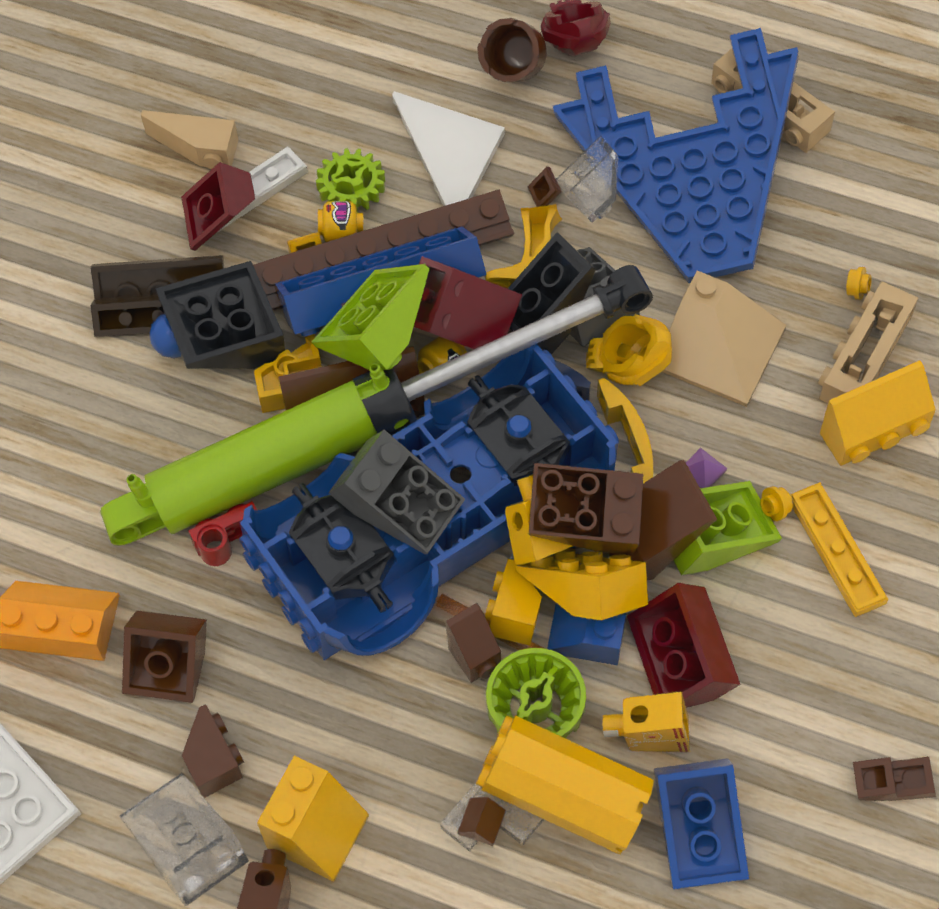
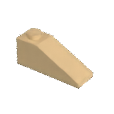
M142 110L141 118L148 136L201 167L212 169L219 162L232 166L239 140L235 120Z

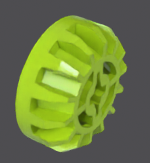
M544 648L522 649L505 657L494 668L489 677L486 688V704L489 720L497 728V733L506 715L514 718L510 708L513 697L520 700V707L517 710L518 717L531 723H539L549 718L554 723L544 729L565 739L569 734L578 730L582 716L585 713V683L577 667L562 654ZM554 691L561 701L559 716L551 712L552 694ZM542 696V702L537 700L538 697ZM530 700H531V701H536V702L534 703V705L531 704V706H530Z

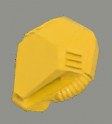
M637 314L620 317L603 333V338H593L590 340L588 351L586 352V368L607 374L608 379L613 382L615 381V383L639 385L640 387L661 373L671 363V333L666 325L656 319Z

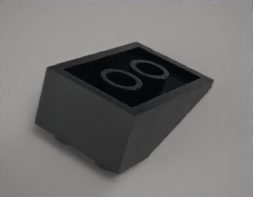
M558 232L508 288L522 294L510 327L512 332L585 298L596 269ZM572 328L541 341L537 345L542 351L547 350L552 355L569 336Z

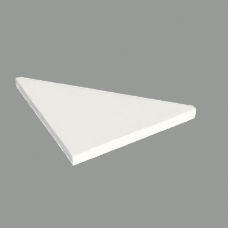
M394 91L392 94L393 103L397 107L405 128L417 148L418 155L434 183V188L442 205L446 206L472 198L505 135V127Z
M0 723L1 885L79 817L81 812Z

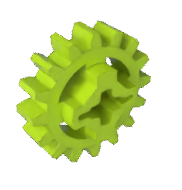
M345 148L344 155L339 156L336 152H333L332 161L322 160L323 168H319L316 171L318 178L316 179L317 191L320 193L321 201H351L356 205L357 211L359 206H363L366 210L370 209V200L376 203L379 202V193L385 192V171L382 170L380 160L373 161L372 153H368L364 157L361 154V149H357L355 154H350L348 148Z

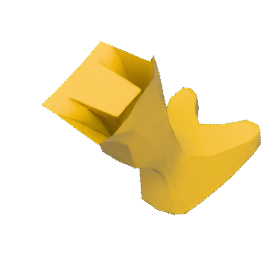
M556 204L521 208L525 235L522 260L516 265L486 272V281L507 289L551 240L553 229L562 220Z

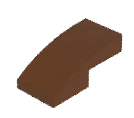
M929 756L891 761V757L853 762L858 800L894 801L936 797Z

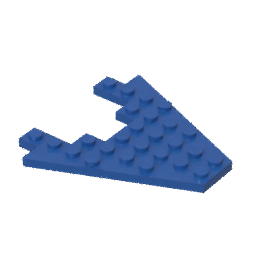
M761 28L730 35V42L742 89L712 96L718 123L655 138L649 111L618 118L606 65L576 72L581 99L553 106L555 117L688 283H691L697 271L712 277H719L754 269L799 58L797 47L768 54Z

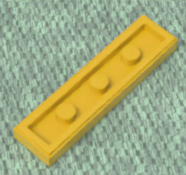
M821 482L790 494L795 514L854 617L886 605L888 597Z

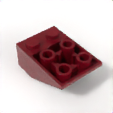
M421 257L419 264H426L429 268V273L414 323L415 328L471 349L481 347L509 333L522 294L426 257Z

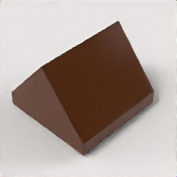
M489 797L470 798L457 834L494 846L506 810Z

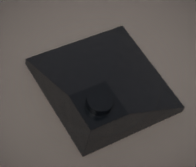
M251 261L155 288L187 369H255L265 363L273 362L280 353L285 351L283 332Z

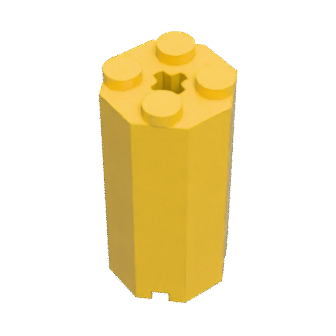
M506 715L497 734L498 737L486 756L476 784L482 787V791L620 855L622 850L628 847L641 821L643 803L648 804L654 780L516 715L514 718Z

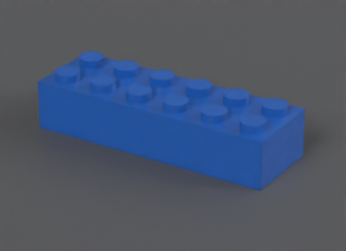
M461 226L275 283L286 322L294 334L300 333L301 336L315 334L320 331L321 326L328 324L342 308V303H346L374 270L419 265L422 256L478 278L487 274L477 237Z

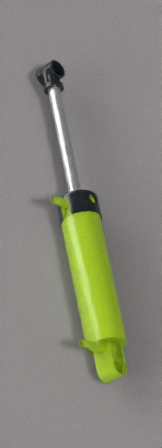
M623 266L610 275L606 286L601 287V285L593 287V296L402 383L394 367L389 370H383L379 364H372L368 372L352 378L353 380L144 475L145 484L135 474H130L126 478V482L131 492L109 501L100 510L110 542L118 546L126 545L165 527L171 534H175L332 462L335 456L340 453L350 454L359 450L368 439L383 430L392 436L417 421L410 401L598 315L603 314L606 319L614 316L613 312L620 309L625 314L638 313L650 305L653 300V294L636 266Z

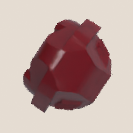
M559 0L557 4L550 3L551 11L545 14L541 23V33L544 41L551 43L554 48H557L562 53L575 56L595 51L607 36L611 20L610 13L603 9L600 2L582 3L581 0H565L563 2Z

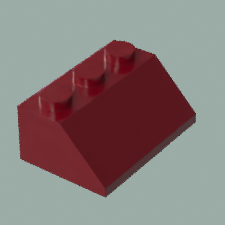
M677 583L650 600L648 605L640 607L627 615L653 695L682 692L685 706L689 708L714 701L741 685L705 587Z

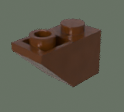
M206 704L198 709L182 753V758L203 799L243 778L239 765L244 763L235 743L228 746L222 736L228 730L218 712L211 715Z

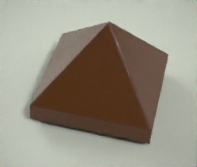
M548 166L527 186L536 207L548 206L562 192L551 168Z

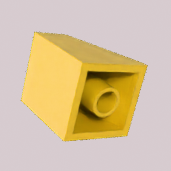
M294 755L257 821V825L267 849L280 850L286 854V859L334 882L369 814L328 771Z

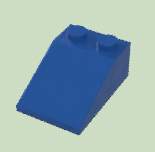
M726 758L654 768L673 889L749 879L734 767L731 761Z

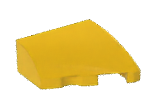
M315 334L306 336V343L294 351L290 352L286 349L273 362L265 363L254 370L262 413L285 409L279 376L322 367L319 350L312 343Z

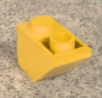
M508 558L504 572L497 571L492 591L498 594L496 600L489 599L485 618L491 621L490 629L494 637L530 646L542 596L531 582L516 571L517 565L515 561Z

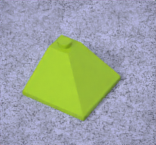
M426 264L374 270L314 338L312 343L319 349L368 370L372 364H379L383 370L393 368L399 363L402 358L401 353L409 345L429 268Z

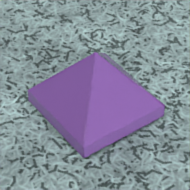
M701 447L686 462L700 488L711 487L727 471L723 464Z

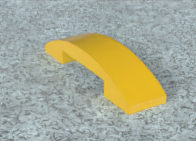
M598 379L597 399L607 425L621 421L637 463L636 466L631 467V472L642 473L643 483L653 478V454L646 428L627 397L607 379Z

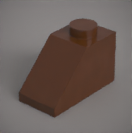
M475 603L446 621L448 649L471 683L478 678L481 680L489 678L494 668L501 662V650L478 603Z

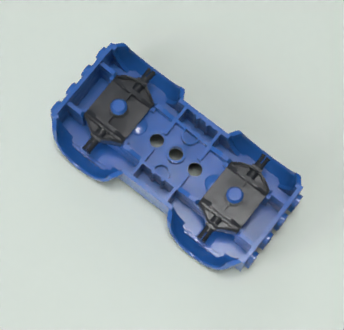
M537 344L502 359L483 377L476 375L475 380L471 378L468 382L469 387L454 396L432 403L429 398L424 401L425 416L392 435V437L465 498V501L428 554H423L358 518L329 494V491L354 459V456L344 453L336 455L328 468L307 486L305 483H300L299 488L295 486L292 490L293 495L262 510H254L252 505L244 509L243 521L240 522L243 536L239 538L245 550L243 556L253 571L257 569L261 571L264 576L262 583L272 598L276 596L280 598L284 604L281 609L290 624L298 623L304 632L301 634V638L311 653L318 651L323 660H326L340 650L358 656H371L389 650L412 635L433 609L439 586L510 541L505 509L507 506L523 501L516 480L533 475L534 463L615 470L619 443L617 434L609 425L605 426L600 421L593 404L589 400L584 401L577 393L573 380L568 375L563 376L556 367L554 358L547 350L542 351ZM456 467H465L470 471L471 478L459 484L451 479L450 473Z

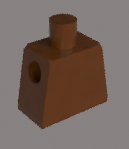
M267 849L263 853L262 862L253 861L248 864L237 909H288L291 884L288 867L284 866L286 860L284 852L277 849Z

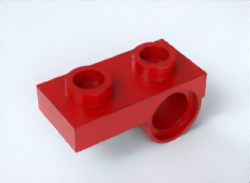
M253 501L245 505L238 504L230 508L227 513L214 519H205L199 522L195 528L188 530L198 556H201L206 564L221 566L230 559L232 555L230 542L243 536L240 522L243 521L244 509L252 505L253 509L257 510ZM211 542H221L216 548H207V545Z

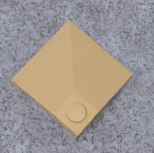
M697 271L683 296L669 329L672 343V361L662 372L747 407L786 329V324L729 283Z

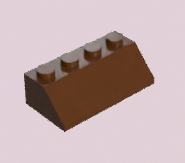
M414 346L405 348L401 353V360L394 366L401 383L419 375ZM350 361L279 376L285 409H291L352 381V378L369 370ZM424 395L410 401L416 418L425 415Z

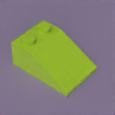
M751 481L700 488L717 520L676 557L674 562L681 575L708 571L776 544L782 539L771 517L765 515L762 511L761 499Z

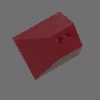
M219 162L181 197L190 250L196 251L255 200L251 173Z

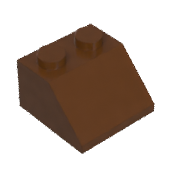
M136 610L124 626L122 693L193 703L205 655L207 619Z

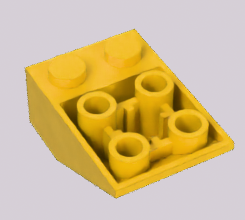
M567 548L538 561L516 566V571L575 617L602 621L648 605L646 562L632 561L630 555H613L607 558L603 557L602 552L589 551L575 554L574 548Z

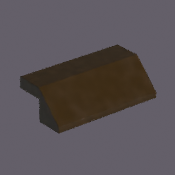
M223 255L92 264L91 275L94 300L90 306L94 337L150 333L152 323L160 315L165 314L155 288L224 269Z

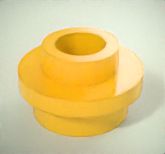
M858 267L857 270L850 269L848 273L846 292L847 295L854 296L856 300H862L864 294H868L871 289L872 277L871 274H867L865 267Z
M775 486L763 490L760 505L764 514L771 517L774 521L785 519L793 507L788 491L783 487L777 488Z

